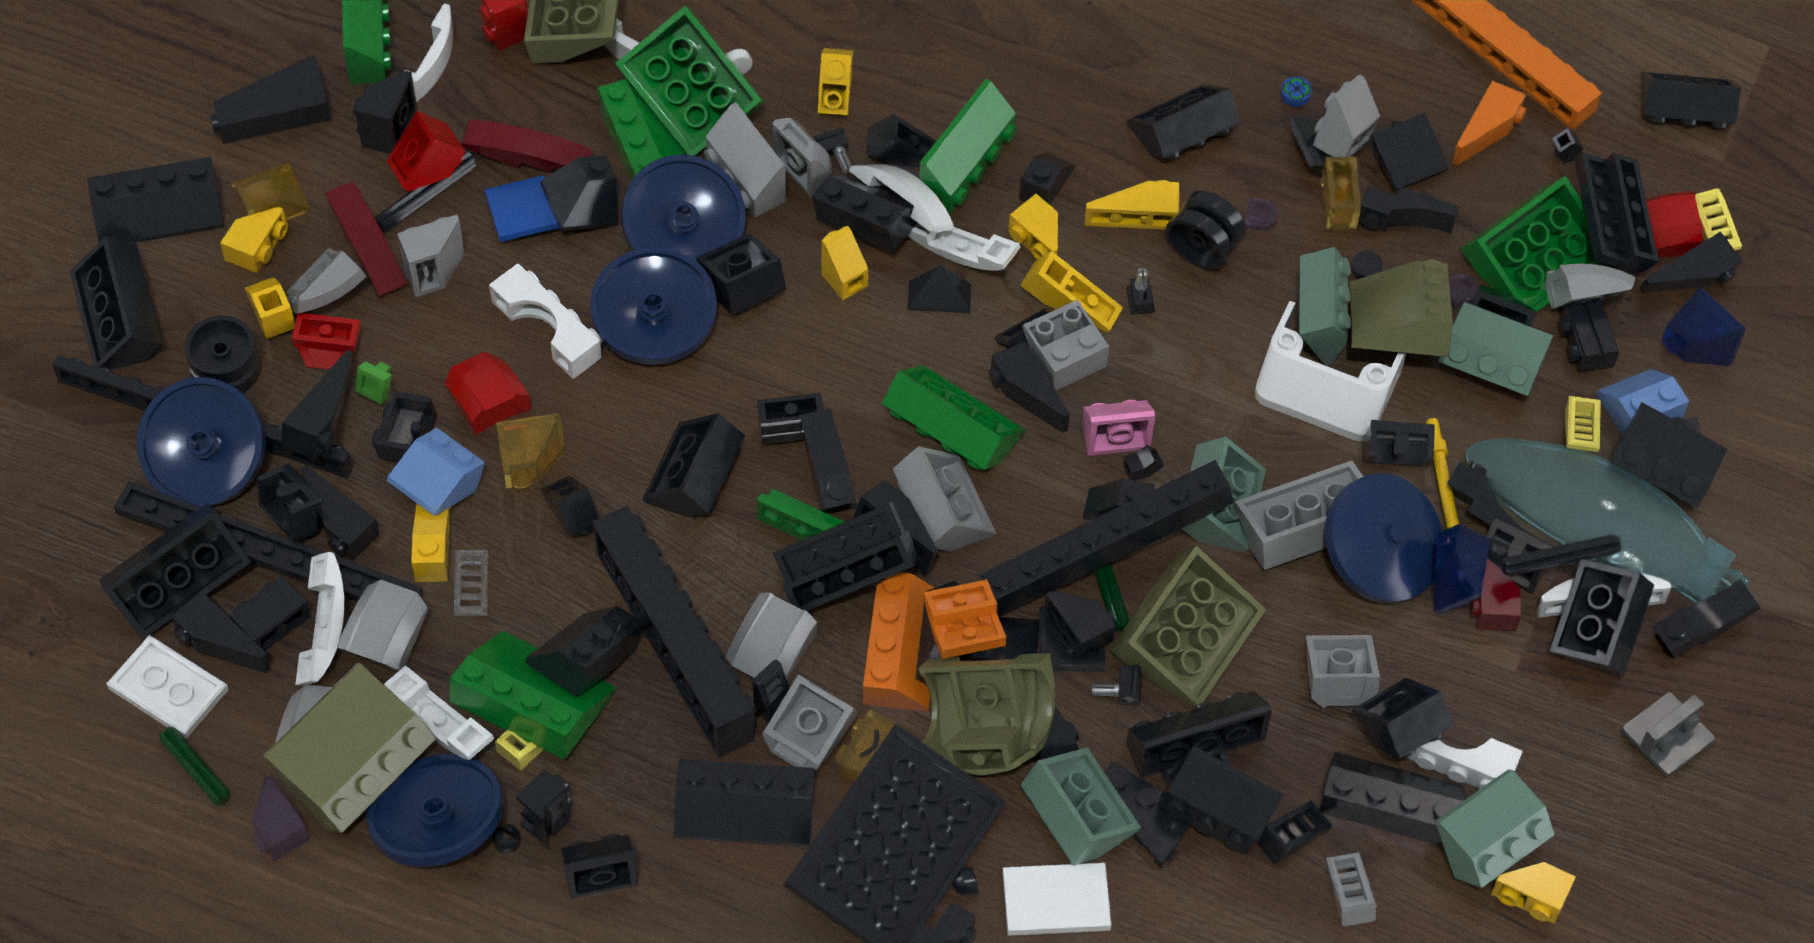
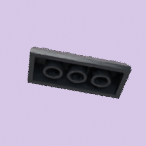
M211 157L87 178L98 242L105 236L131 243H138L224 228L217 178Z
M105 236L70 271L93 367H105L109 370H115L145 362L162 345L137 244Z
M207 502L104 575L99 581L104 591L143 640L172 619L171 616L201 591L205 595L250 564L251 561Z
M1254 691L1245 694L1238 692L1216 703H1201L1193 710L1183 713L1179 711L1171 712L1164 716L1163 719L1157 721L1139 722L1128 729L1126 745L1140 778L1160 773L1164 769L1179 764L1193 746L1204 752L1224 746L1225 751L1228 752L1264 741L1272 709L1270 704Z
M1334 752L1319 810L1326 815L1444 846L1435 821L1464 801L1466 787Z
M679 759L675 796L674 838L810 847L815 768Z

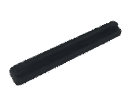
M465 152L462 163L459 167L455 168L450 177L410 191L378 214L375 220L379 228L383 232L388 231L474 169L477 165L474 156L470 152Z
M1611 534L1504 557L1501 560V570L1503 574L1513 576L1578 562L1581 559L1587 560L1615 554L1622 549L1621 539L1619 536Z

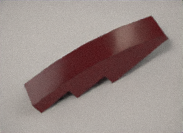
M469 119L461 143L463 148L512 167L518 168L521 163H524L549 174L553 168L560 169L578 157L591 156L592 152L590 147L558 136L528 128Z
M354 181L325 192L327 201L350 249H353L364 274H367L377 297L381 298L406 287L407 281Z

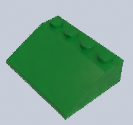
M686 5L615 63L688 155L696 156L706 149L705 136L730 105L737 103L745 115L749 117L766 103L695 13Z
M1566 176L1543 186L1460 247L1476 273L1493 289L1513 296L1537 312L1549 303L1546 289L1547 271L1558 270L1560 265L1602 264V262L1594 260L1584 205Z
M501 631L470 653L450 677V702L506 731H512L524 740L532 742L534 745L565 760L615 694L617 687L600 679L582 695L576 697L525 663L526 657L537 650V647L505 631Z

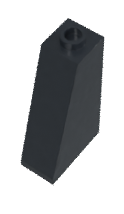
M316 55L307 57L214 101L216 114L210 115L214 133H221L223 144L331 121Z

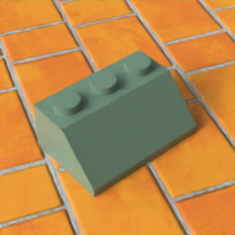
M1335 247L1300 256L1299 335L1326 366L1334 362L1346 345L1347 329L1351 326L1348 314V302L1351 300L1348 276L1351 273L1348 259L1342 257Z
M1464 302L1452 326L1448 357L1440 356L1438 362L1529 396L1554 335Z
M1226 436L1197 444L1191 471L1216 460L1230 485L1234 503L1181 529L1198 542L1247 551L1249 550V545L1235 507V501L1261 492L1266 469Z
M1088 747L1037 761L1020 784L1073 866L1098 859L1134 835L1141 828Z
M1511 769L1503 772L1435 821L1454 878L1481 888L1555 835L1546 806Z

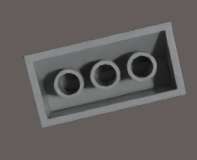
M1352 460L1235 501V507L1249 548L1264 570L1327 548L1325 526L1332 501L1347 484L1364 477Z

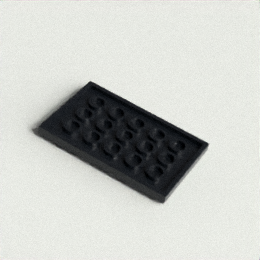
M895 723L783 886L864 943H908L920 924L926 923L958 875L957 872L962 869L1006 801Z

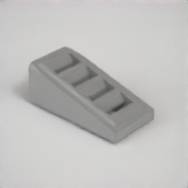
M1360 853L1326 858V865L1342 925L1351 926L1373 922L1376 919V903ZM1355 868L1356 870L1352 872L1338 874L1339 870ZM1358 881L1357 883L1342 885V883ZM1362 894V895H1360V896H1355V897H1349V898H1346V897H1345V896H1351V895Z

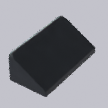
M1294 117L1289 119V124L1309 167L1319 177L1325 178L1341 167L1339 160L1313 146L1317 136L1314 130L1319 120Z

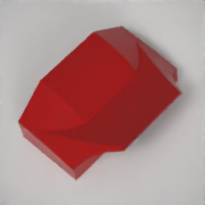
M298 313L291 337L292 344L300 351L305 367L329 370L346 350L355 351L361 330V322L357 319Z

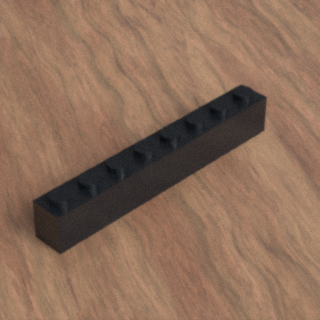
M1214 460L979 576L981 581L988 580L997 602L996 612L1001 617L1046 595L1050 591L1075 581L1234 503L1230 485L1217 461Z

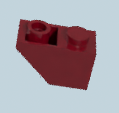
M1479 557L1476 569L1470 570V588H1475V597L1471 599V617H1476L1477 630L1516 632L1521 618L1520 587L1507 575L1503 574L1487 557Z

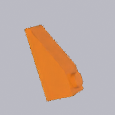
M1492 81L1456 145L1452 163L1455 165L1461 164L1507 136L1515 123L1520 125L1527 108L1523 107L1526 94Z

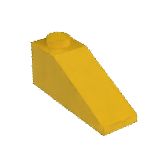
M1166 180L1147 181L1086 203L1084 226L1166 230L1168 222L1179 212V182H1169Z
M1052 251L1033 263L1020 285L1043 304L1054 309L1061 308L1078 300L1095 326L1105 332L1111 330L1123 309L1120 304Z
M416 504L411 558L415 582H448L450 508L434 516L419 504Z

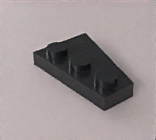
M1112 761L1104 773L1141 827L1134 834L1133 838L1141 847H1145L1153 857L1155 864L1162 869L1192 825L1182 819L1168 815L1164 809L1156 806L1162 794L1161 790Z

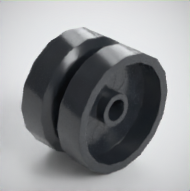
M1203 190L1195 191L1188 196L1182 204L1180 211L1168 222L1165 233L1174 251L1184 260L1196 267L1212 270L1223 265L1229 257L1231 249L1236 247L1244 237L1246 226L1243 217L1230 202L1215 193Z
M225 315L208 317L197 323L187 334L184 348L192 378L206 377L217 379L235 386L242 392L248 390L258 379L261 369L253 332L245 322L236 317Z

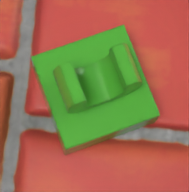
M366 361L358 367L355 391L382 405L389 399L392 376L389 372L392 370V367L383 362H379L376 366Z

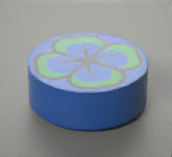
M1290 77L1282 84L1281 98L1289 106H1304L1310 100L1312 87L1302 77Z

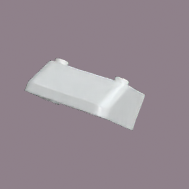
M1289 301L1271 339L1256 383L1255 397L1257 401L1263 406L1354 441H1363V435L1369 431L1371 420H1380L1401 375L1406 353L1398 352L1392 367L1380 363L1366 365L1362 369L1359 378L1301 357L1299 355L1303 347L1302 337L1290 329L1295 302Z

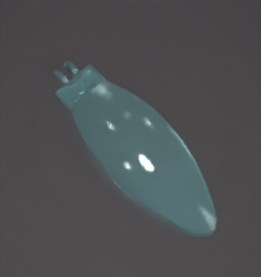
M1512 438L1483 440L1472 444L1465 452L1468 465L1472 460L1488 470L1485 476L1492 479L1489 486L1498 500L1559 542L1570 544L1611 534L1619 536L1621 539V551L1615 554L1592 558L1600 563L1670 582L1671 587L1676 588L1677 591L1695 603L1715 595L1740 579L1746 587L1749 586V580L1745 575H1742L1737 570L1729 569L1736 554L1711 537L1707 539L1694 521L1671 498L1653 484L1608 459L1554 443ZM1721 580H1722V581H1724L1725 583H1727L1728 585L1719 584V583H1720Z

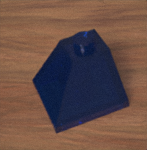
M1701 287L1668 323L1662 341L1671 353L1676 354L1684 362L1729 366L1735 359L1746 328Z
M1462 524L1439 532L1436 540L1434 612L1437 614L1444 613L1481 597L1490 539Z

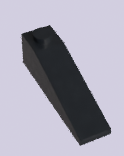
M346 350L282 422L283 448L314 460L324 450L330 449L334 442L335 430L352 378V351Z

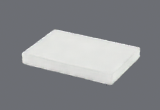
M150 635L107 683L110 691L166 727H174L185 739L190 736L229 690L226 683Z
M1105 863L1003 868L1007 936L1111 930Z

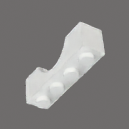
M517 263L489 284L492 303L511 321L520 318H537L547 322L554 328L556 333L551 341L553 361L572 379L602 358V341L598 333L592 328L587 329L581 323L576 312L572 309L567 310L552 290H546L540 284L539 279L532 271H526Z
M1490 738L1486 743L1477 748L1467 750L1450 747L1437 739L1420 746L1413 755L1406 758L1416 762L1418 766L1424 769H1434L1446 774L1455 782H1465L1480 790L1506 770L1511 769L1515 772L1523 751L1493 738Z

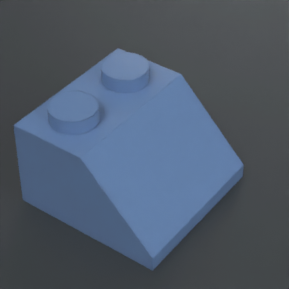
M1653 369L1599 389L1595 393L1622 435L1641 402L1670 418L1679 417L1682 419L1689 404L1688 398L1673 376Z
M435 428L413 442L388 475L387 482L436 516L477 491L485 462L446 433Z

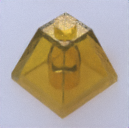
M289 162L231 183L245 216L280 207L284 209L286 220L311 211Z
M560 413L496 422L506 489L513 487L520 489L532 484H538L565 452Z

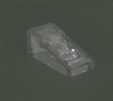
M455 550L454 615H487L488 550ZM463 565H481V570L462 569ZM462 576L481 577V581H462ZM462 588H481V593H462ZM461 600H480V606H461Z

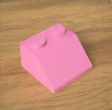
M1126 400L1122 403H1095L1091 406L1083 407L1082 428L1087 455L1138 451L1146 445L1151 447L1155 412L1148 401Z

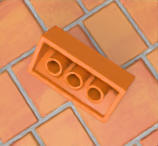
M899 572L877 581L863 681V705L929 712L930 691L928 686L916 680L915 676L924 610L923 594L935 587L912 573Z

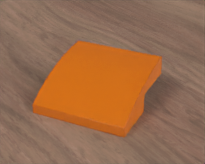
M988 580L924 592L923 597L929 622L942 659L1006 646L1007 637L996 613L997 602Z

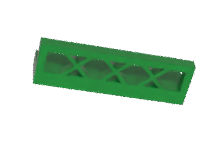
M773 488L768 496L761 493L757 499V520L800 540L844 522Z

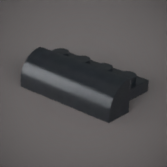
M1581 152L1574 160L1594 260L1609 264L1610 268L1630 275L1653 267L1659 262L1638 160L1617 153H1612L1607 159Z
M892 502L773 552V556L785 580V584L782 586L790 604L806 611L911 568L916 563V552L909 530H904Z

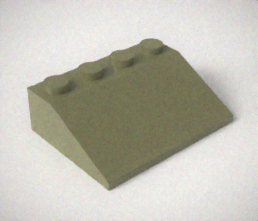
M530 0L524 43L532 63L563 62L614 41L619 0Z
M1433 259L1413 261L1350 282L1352 348L1448 357L1453 326L1448 264Z
M1195 545L1175 555L1109 650L1127 666L1139 665L1144 678L1196 707L1207 698L1266 609Z
M357 663L262 757L325 830L342 833L436 738L409 707L361 663Z

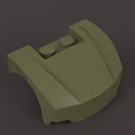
M1050 653L1020 654L1012 660L960 662V657L945 659L929 658L919 667L920 675L926 681L932 701L930 728L922 742L965 773L987 775L1012 770L1035 756L1045 746L1055 711V682Z

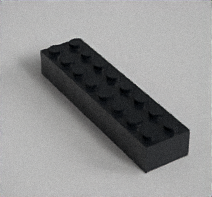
M627 505L593 521L597 557L632 615L644 623L642 632L717 757L721 758L753 742L754 727H756V721L753 717V712L756 711L755 705L748 693L743 695L738 687L740 682L732 667L726 668L722 659H724L718 643L716 641L711 642L706 635L708 629L703 618L700 615L695 617L690 609L692 608V602L685 590L680 591L676 586L677 579L673 569L669 564L664 566L660 559L662 555L654 539L648 540L645 535L646 527L638 514L633 515Z

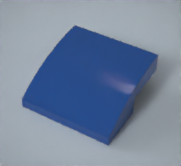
M544 175L484 189L486 201L500 242L559 228L540 185L541 180L545 178Z

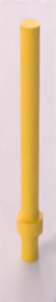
M1431 418L1426 421V424L1435 425L1433 462L1459 592L1466 593L1471 591L1472 588H1470V576L1452 486L1447 484L1450 479L1446 461L1448 450L1446 441L1441 436L1438 419Z

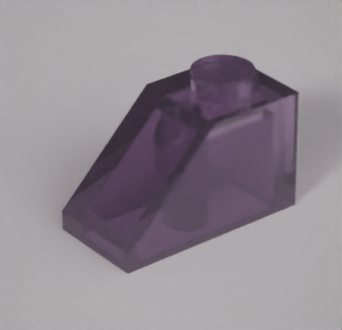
M269 775L264 778L252 819L256 833L252 836V840L261 854L267 852L272 860L276 861L309 841L305 825L272 777Z

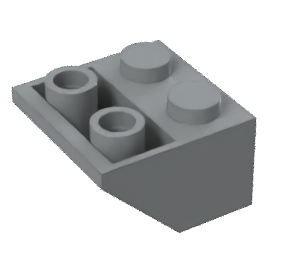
M1360 74L1352 81H1346L1337 93L1332 92L1324 104V108L1327 109L1325 116L1318 121L1314 130L1317 136L1313 146L1343 163L1370 142L1369 136L1374 133L1380 119V114L1366 79Z
M458 215L442 217L435 222L419 227H411L397 233L403 268L415 298L445 288L465 255Z
M1078 300L1023 325L1028 345L1055 390L1107 367L1110 346Z

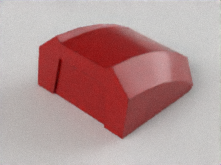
M1684 191L1646 198L1658 258L1682 256L1702 243V224L1695 193Z
M483 352L450 368L445 381V387L474 435L516 414H522L531 409L530 395L513 370L502 358L488 352Z

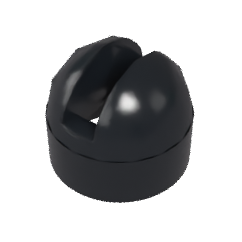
M508 823L499 825L493 833L495 848L505 854L516 851L521 843L518 829ZM505 832L510 836L514 837V839L511 841L507 836H505L502 833Z
M973 867L958 871V875L953 881L955 891L962 896L979 893Z

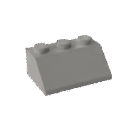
M738 104L730 105L705 136L706 150L704 155L707 160L721 167L734 180L743 197L745 209L748 208L755 218L786 202L785 165Z
M918 446L893 468L898 480L899 489L910 499L937 549L952 551L990 538L996 534L959 455Z

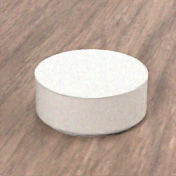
M735 49L727 53L743 74L752 67V59L746 50Z

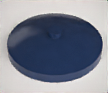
M672 155L650 163L634 177L623 199L621 223L625 239L632 251L648 247L668 248L681 252L697 262L696 257L743 236L746 224V211L738 186L721 167L697 156Z
M648 247L625 253L606 266L594 284L590 308L594 328L601 341L612 352L632 362L658 365L682 359L703 344L715 323L717 300L715 288L709 275L694 259L676 250Z
M206 377L184 379L162 390L146 408L137 434L139 462L151 485L160 493L202 507L207 502L210 506L220 505L241 494L258 474L266 448L264 424L260 413L250 398L240 389L227 382Z
M1370 474L1347 484L1332 501L1325 526L1327 549L1337 573L1352 590L1374 602L1392 604L1418 596L1434 582L1443 561L1444 536L1439 517L1433 505L1415 485L1391 474Z
M456 754L429 756L413 761L368 806L367 826L375 846L384 856L392 861L414 867L442 865L466 856L490 837L503 813V794L495 774L484 763L474 758L466 760Z

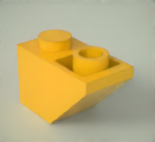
M823 49L821 53L818 113L848 115L854 50Z
M1035 194L1010 214L1009 233L1015 242L1022 243L1027 247L1036 260L1050 251L1057 255L1058 212L1040 196Z
M275 207L236 219L220 243L224 260L258 273L263 264H267L270 261L273 248L277 242L282 240L287 233L288 223L286 222L284 209Z
M848 226L827 234L821 240L822 276L843 301L868 287V267Z
M274 277L244 288L266 339L294 329L295 322L291 306L281 284Z
M1542 862L1500 874L1491 895L1497 897L1500 902L1507 906H1517L1529 912L1532 917L1539 921H1549L1555 924L1576 876Z

